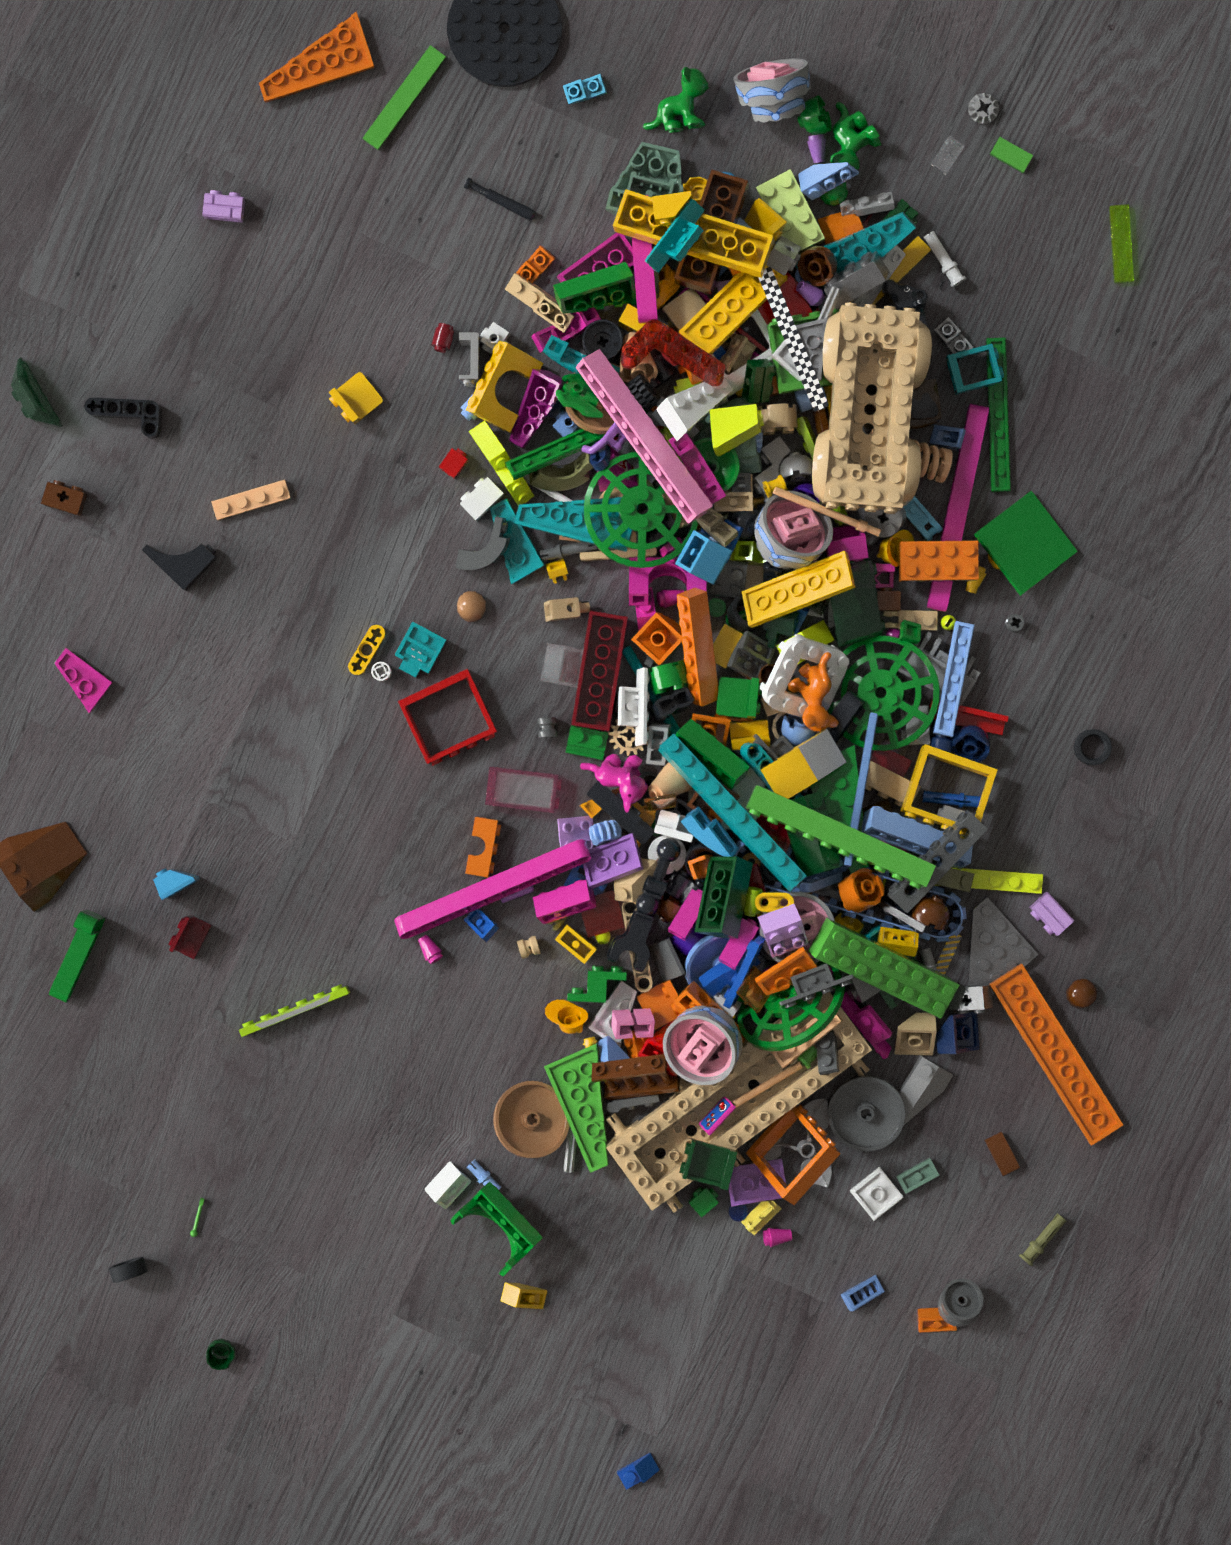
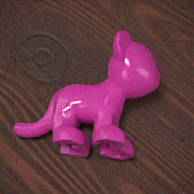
M617 754L607 756L601 767L593 763H581L580 765L582 770L594 772L596 779L601 785L620 787L619 790L626 813L629 812L631 804L640 800L648 789L645 780L639 777L641 773L638 768L643 760L637 755L629 756L622 768L621 760Z

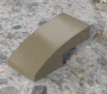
M712 508L696 519L700 526L724 547L738 536V531L724 522L723 516Z

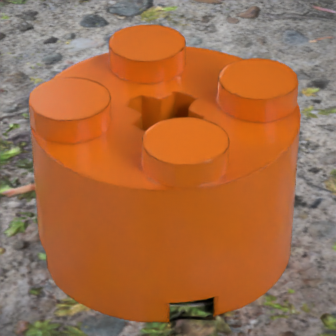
M867 868L859 869L838 883L839 894L847 911L864 912L880 903L881 897L884 896V886L880 877L871 873L872 870Z

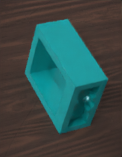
M993 344L947 355L946 362L955 395L1002 382L1004 373L1002 367H998L997 359H999L997 348H993ZM988 351L994 378L964 386L957 359Z

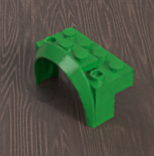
M488 1182L450 1220L454 1225L466 1216L480 1215L491 1219L502 1228L510 1242L511 1257L505 1263L506 1266L499 1272L501 1276H505L543 1238L491 1182Z

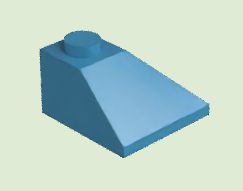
M165 868L156 873L157 877L153 879L161 900H164L200 880V877L174 869L167 871Z

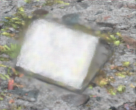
M547 643L540 681L577 688L583 650Z

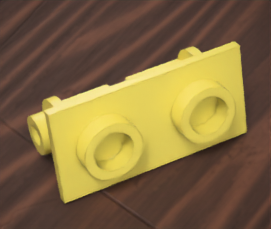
M774 1200L760 1202L741 1223L750 1233L755 1235L782 1208Z

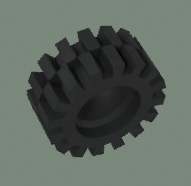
M642 374L637 375L627 384L631 394L647 411L654 408L661 399L660 395L656 392L657 390Z

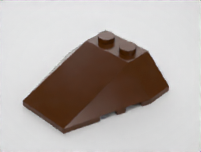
M62 822L7 837L1 841L0 869L18 896L35 912L52 900L56 892L87 855V852L68 823Z

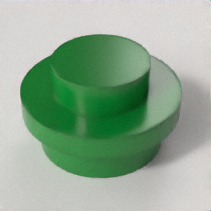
M713 598L708 602L709 613L712 617H720L725 613L726 605L723 600Z

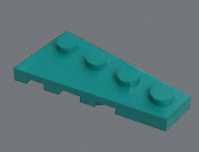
M506 498L492 506L490 511L493 521L495 517H504L508 523L507 533L503 537L511 539L504 553L510 582L514 584L545 566L524 527L514 524L516 513L509 500Z

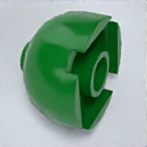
M817 95L804 102L805 110L798 117L800 127H804L812 135L831 132L832 122L830 114L823 107L826 104L822 97Z

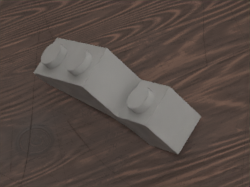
M780 436L761 449V462L765 466L768 465L769 468L756 476L752 481L753 489L757 494L761 493L765 499V504L770 498L765 494L762 482H769L777 478L780 462L791 452Z

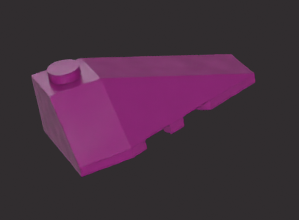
M532 370L509 441L521 448L526 447L556 403L557 396L555 392L561 389V377L548 370Z

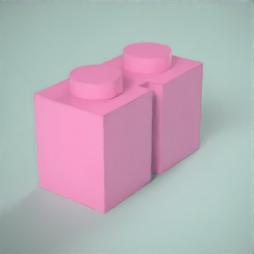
M650 1008L633 1009L632 1013L630 1009L612 1010L611 1027L615 1039L633 1038L630 1025L633 1027L636 1038L654 1036L655 1020Z

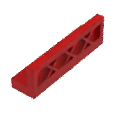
M933 699L931 700L928 712L931 710ZM959 705L955 725L962 727L968 725L978 726L985 732L1003 735L1005 722H1008L1009 716Z

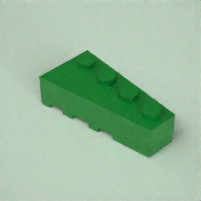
M626 262L553 285L555 299L563 314L587 311L588 308L604 309V306L611 305L622 307L623 304L627 303L637 305L634 277Z

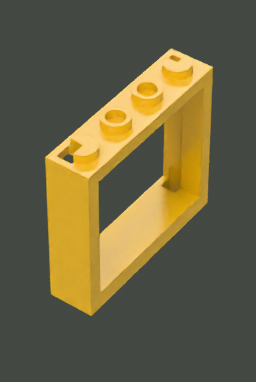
M926 744L921 746L901 812H904L905 816L911 819L921 818L923 823L934 826V823L941 825L943 830L955 823V821L911 806L928 756L987 777L975 817L981 822L998 769ZM961 829L959 835L964 836L967 829Z

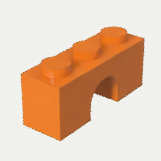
M475 817L472 836H477L484 840L485 850L480 855H468L465 874L489 877V873L493 874L495 863L491 861L492 856L497 854L498 844L495 843V838L500 836L501 825L498 824L499 820Z

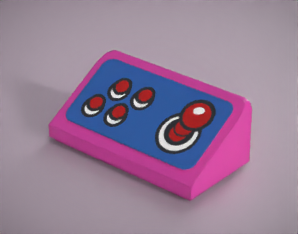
M722 1097L699 1122L700 1127L708 1135H712L736 1109V1106L727 1097Z

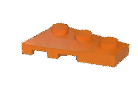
M801 947L756 977L755 981L767 996L788 989L790 985H793L790 977L819 966L805 948Z

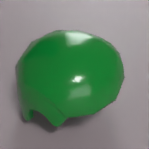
M846 181L821 195L820 199L826 205H840L848 196Z

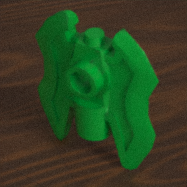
M580 374L563 376V381L568 382V384L564 383L562 388L564 392L562 390L555 392L560 403L564 407H572L578 410L583 416L602 418L603 413L596 408L599 399Z

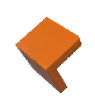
M703 855L688 861L694 880L706 878L709 858L713 857V855Z

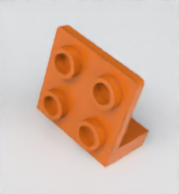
M671 980L664 981L637 996L642 1009H651L655 1020L654 1030L675 1020L683 1012L674 1002L679 995Z

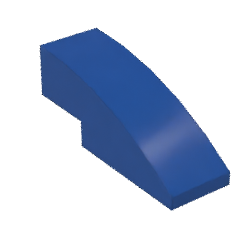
M757 958V960H756V962H755V964H754L752 970H753L754 968H756V967L761 963L758 958ZM719 963L698 979L703 988L714 996L727 984L732 987V977L736 972H739L741 967L738 966L735 971L725 964Z

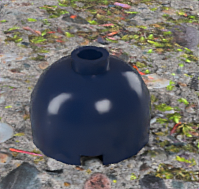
M968 725L960 728L952 739V753L972 761H983L989 755L990 750L988 734L978 726Z

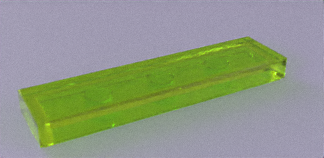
M1129 204L1109 206L1114 283L1133 282L1134 272Z

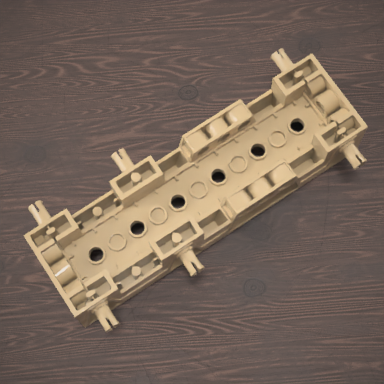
M830 992L823 994L816 1008L820 1012L830 1006L833 1000ZM814 998L808 1000L807 1003L811 1005ZM841 1007L838 1010V1014L843 1019V1022L833 1029L837 1037L839 1072L820 1075L816 1057L810 1064L811 1067L809 1069L802 1065L803 1068L737 1107L712 1135H708L700 1127L699 1122L722 1097H727L733 1103L735 1099L751 1090L748 1087L750 1080L755 1079L760 1085L799 1061L795 1059L788 1067L782 1068L771 1053L772 1051L758 1049L745 1040L742 1043V1053L739 1060L724 1080L712 1085H698L680 1077V1091L669 1096L668 1101L642 1120H636L631 1125L624 1126L616 1112L606 1119L615 1131V1136L607 1142L606 1148L651 1210H654L665 1201L673 1213L678 1211L677 1207L679 1209L683 1207V1204H681L675 1194L694 1181L687 1178L682 1179V1173H679L682 1161L686 1162L687 1154H684L686 1144L691 1143V1139L737 1150L741 1145L851 1065L859 1076L864 1075L860 1067H862L865 1073L870 1070L861 1058L872 1051V1049ZM801 1009L796 1014L790 1016V1021L801 1015L804 1010ZM810 1015L801 1023L791 1027V1035H794L815 1017ZM782 1018L778 1019L774 1023L769 1024H781ZM763 1029L759 1040L769 1042L784 1040L783 1030L770 1031ZM694 1125L697 1128L696 1134L688 1135L686 1133L687 1126ZM657 1148H663L666 1151L663 1158L655 1156L654 1152ZM737 1150L738 1153L736 1158L742 1164L745 1161V1159ZM737 1160L735 1161V1168L740 1165Z

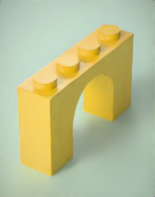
M498 341L493 348L490 360L484 367L481 379L476 384L473 396L468 400L466 411L501 430L511 432L518 415L506 409L497 401L495 395L496 383L502 374L511 370L530 379L532 370H540L543 363L509 343Z

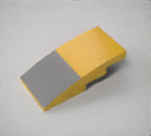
M825 729L760 770L773 792L789 799L846 763V760L829 731Z

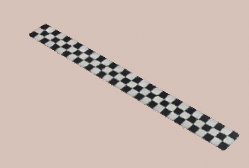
M768 267L765 269L762 278H758L811 405L816 412L827 407L828 402L772 268Z

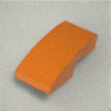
M541 245L516 273L533 284L556 258Z

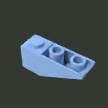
M848 162L812 165L798 174L800 189L804 195L813 201L858 175L859 171Z

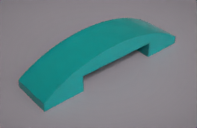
M551 335L543 352L564 368L573 373L580 374L576 366L586 355L568 347L569 343ZM611 364L614 370H616L619 374L620 368Z

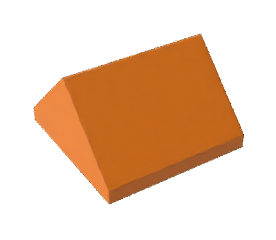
M692 714L691 719L699 723L704 730L715 736L720 743L726 746L731 720Z

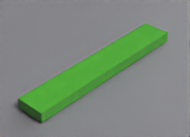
M431 45L366 132L363 137L364 141L379 151L444 62L446 56Z

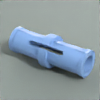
M476 1159L471 1162L476 1169L471 1164L466 1167L475 1175L479 1184L482 1183L485 1186L488 1182H491L498 1190L501 1188L490 1176L491 1173L489 1171L486 1172Z

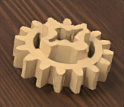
M616 719L617 725H611L610 727L614 731L609 733L610 736H613L610 743L615 742L616 744L614 750L619 747L620 754L626 751L627 756L630 755V751H633L635 755H637V749L643 751L642 746L632 748L635 737L628 741L627 737L620 735L627 733L629 729L635 734L636 730L633 727L627 726L623 731H617L620 726H618V719ZM617 738H622L626 742L625 747L620 745Z

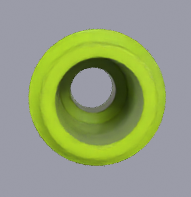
M748 887L744 915L755 917L756 914H760V911L755 906V899L762 893V889Z

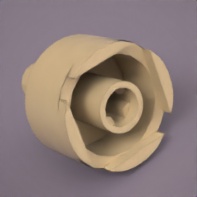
M789 404L767 405V409L763 410L762 406L758 407V410L762 411L764 426H761L763 435H774L776 431H782V434H793L794 429L798 428L796 404H793L792 408H789Z

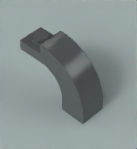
M495 517L491 540L482 550L459 549L456 568L478 570L496 563L506 552L511 539L503 537L508 529L506 518Z

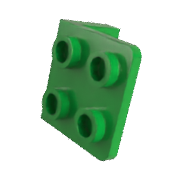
M721 677L718 687L717 715L754 719L756 714L760 713V703H757L758 695L762 693L759 678L747 680Z

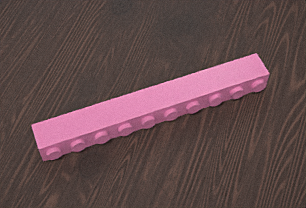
M600 349L584 357L576 366V369L684 519L689 524L703 516L713 506L709 498L700 489L698 483L687 471L686 466L682 464L675 451L669 446L663 434L656 428L652 419L648 417L641 404L631 394L629 388L609 363L607 357Z

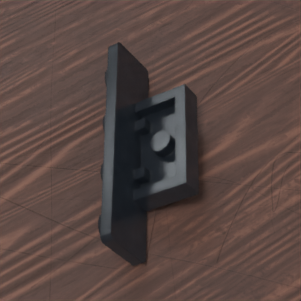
M599 781L587 792L588 797L628 833H633L636 840L642 845L655 833L654 829L639 817L641 812L633 805L629 812L626 813L620 793L615 795L606 786L601 785Z

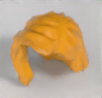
M666 263L659 272V297L656 299L657 310L680 287V285L675 284V271Z

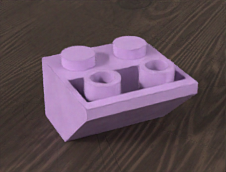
M795 904L758 917L772 958L809 944Z

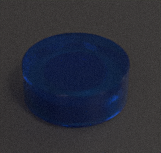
M730 1205L728 1210L729 1216L734 1221H742L747 1217L748 1209L746 1205L733 1207Z

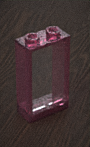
M489 767L485 805L554 813V810L559 808L560 798H556L557 790L561 791L562 779H558L559 775Z

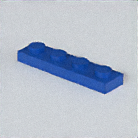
M760 935L755 940L751 939L747 945L746 950H748V953L739 962L741 968L732 977V987L728 988L723 998L726 1000L723 1006L728 1009L736 1004L766 941Z

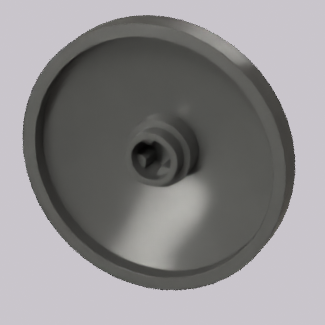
M860 1075L850 1078L834 1091L830 1099L828 1120L831 1130L840 1142L858 1151L882 1149L892 1143L903 1128L905 1121L903 1099L898 1090L883 1078L873 1075Z

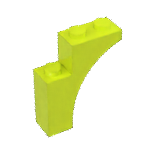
M483 421L471 429L469 433L517 505L526 503L534 497L523 477L513 480L505 464V462L511 459L487 423Z

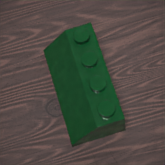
M822 791L792 800L829 817ZM786 830L796 864L806 877L844 866L838 849L834 847L831 849L825 848L816 839L810 841L802 837L803 833L798 831L792 833Z
M739 857L709 858L694 932L720 938L738 939L753 863Z

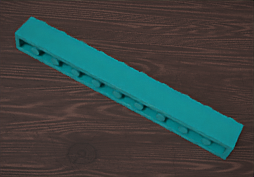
M674 733L659 746L658 751L789 892H792L805 880L806 875Z

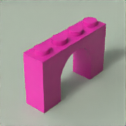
M629 557V560L637 561L638 557ZM645 557V561H653L661 557ZM676 557L674 562L668 561L655 567H629V606H648L649 585L654 579L661 576H673L680 579L685 584L686 590L698 588L706 591V581L676 565L678 557Z
M693 889L690 891L668 928V932L683 941H686L697 922L703 892L699 889L697 891ZM742 918L738 939H729L719 956V962L736 971L740 960L747 952V945L751 939H755L759 932L758 924L749 918L747 920Z

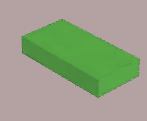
M999 137L990 153L991 156L1021 173H1024L1033 157L1030 153Z

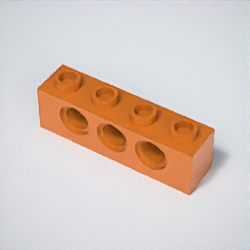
M695 981L688 985L674 1001L683 1011L695 1006H707L723 1010ZM740 1032L743 1043L745 1041V1037Z

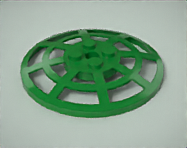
M637 452L620 455L610 460L609 465L604 470L598 471L588 486L584 499V521L592 541L608 558L628 567L650 568L662 565L678 556L693 530L697 529L698 522L696 520L693 521L691 529L682 544L673 536L680 526L682 514L675 505H665L662 497L665 491L661 486L657 490L647 486V475L653 476V474L647 469L646 464ZM639 457L638 469L626 471L618 477L609 470L613 465L623 460ZM639 474V486L628 489L621 482L629 476ZM604 475L611 483L604 493L602 504L590 505L594 487L600 477ZM616 487L623 494V497L619 504H608L610 494ZM639 504L647 506L648 511L646 514H639L637 512ZM591 512H602L604 524L610 533L603 542L600 541L593 529L590 518ZM608 512H619L623 523L616 530H614L610 523ZM665 513H677L675 523L669 531L661 522L664 519ZM628 528L638 532V543L630 542L621 537V535ZM655 528L664 536L655 542L646 543V532L652 531ZM617 540L626 547L638 549V560L631 561L611 552L608 547ZM667 541L675 549L663 558L645 561L647 549L656 548Z
M874 636L860 640L843 651L847 656L851 651L865 645L867 656L857 660L850 669L846 670L841 687V699L847 693L849 680H852L859 684L857 696L865 701L863 708L866 711L861 720L857 717L853 720L858 725L853 736L845 731L843 736L852 743L864 748L865 742L859 739L863 731L867 730L869 715L872 712L877 713L878 716H883L886 726L876 727L875 733H888L891 743L887 745L873 744L872 750L889 751L907 746L926 732L937 713L940 702V685L936 670L929 658L908 641H902L892 636ZM873 642H893L904 646L898 656L890 653H875ZM910 651H913L920 657L928 668L930 676L918 677L914 668L905 660ZM886 658L895 662L889 671L879 670L876 659ZM869 661L871 672L863 678L854 673L860 665ZM901 665L909 671L913 680L902 683L896 675ZM933 683V702L931 710L927 715L918 710L921 702V686ZM880 687L886 689V696L884 698L876 696V691ZM915 688L913 706L903 701L905 690ZM840 700L831 703L827 710L829 714L833 712ZM899 708L908 713L904 719L893 725L892 713ZM913 717L924 722L914 734L898 742L895 730L905 726Z
M819 961V962H817L816 964H817L818 966H821V965H824V964H826V963H824V962H822V961ZM828 964L834 973L835 981L843 978L839 969ZM840 984L832 987L835 989V994L824 1014L816 1009L823 996L821 991L816 993L811 1005L802 998L797 1000L796 1005L785 1008V1005L780 1006L779 1002L797 996L793 985H790L788 989L765 996L761 1007L765 1006L768 1011L762 1020L759 1019L756 1013V1009L759 1008H755L751 1004L745 1009L747 1002H742L738 1010L740 1032L752 1046L765 1051H783L802 1045L818 1035L835 1017L844 998L845 986L840 987ZM801 1009L804 1010L801 1015L790 1021V1016L796 1014ZM751 1013L752 1019L758 1025L753 1035H750L743 1025V1017ZM810 1015L818 1019L809 1029L792 1037L791 1027L801 1023ZM772 1016L782 1018L781 1024H769L768 1021ZM763 1029L770 1031L783 1030L784 1040L769 1042L759 1040Z

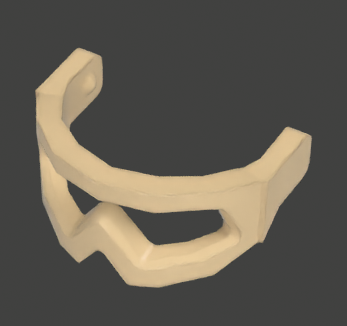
M782 711L776 715L772 724V731L777 739L780 735L776 729V722L782 715L786 714Z

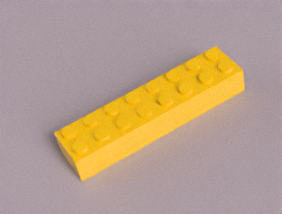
M625 189L613 223L614 231L656 245L670 225H656L652 197ZM702 214L695 224L699 225L704 231L689 249L687 255L762 278L774 244V236Z

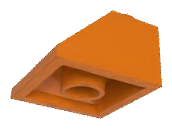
M841 212L817 219L825 237V245L863 229L862 222L857 214L842 216Z
M656 612L631 640L660 665L682 642L681 627L675 620Z

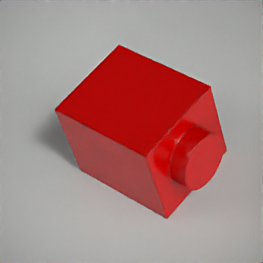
M452 448L439 465V468L453 479H456L468 463V459L465 458L467 454L459 448L457 450Z

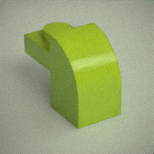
M737 542L734 555L735 561L748 562V565L763 566L766 560L763 559L760 551L757 549L756 542Z

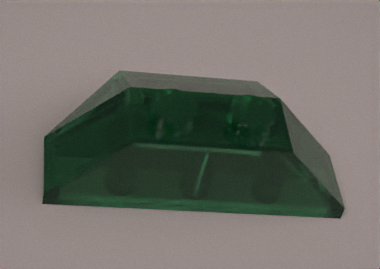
M20 357L15 367L11 383L13 391L11 393L17 402H21L23 406L21 410L24 416L36 422L59 428L62 427L63 424L28 364Z

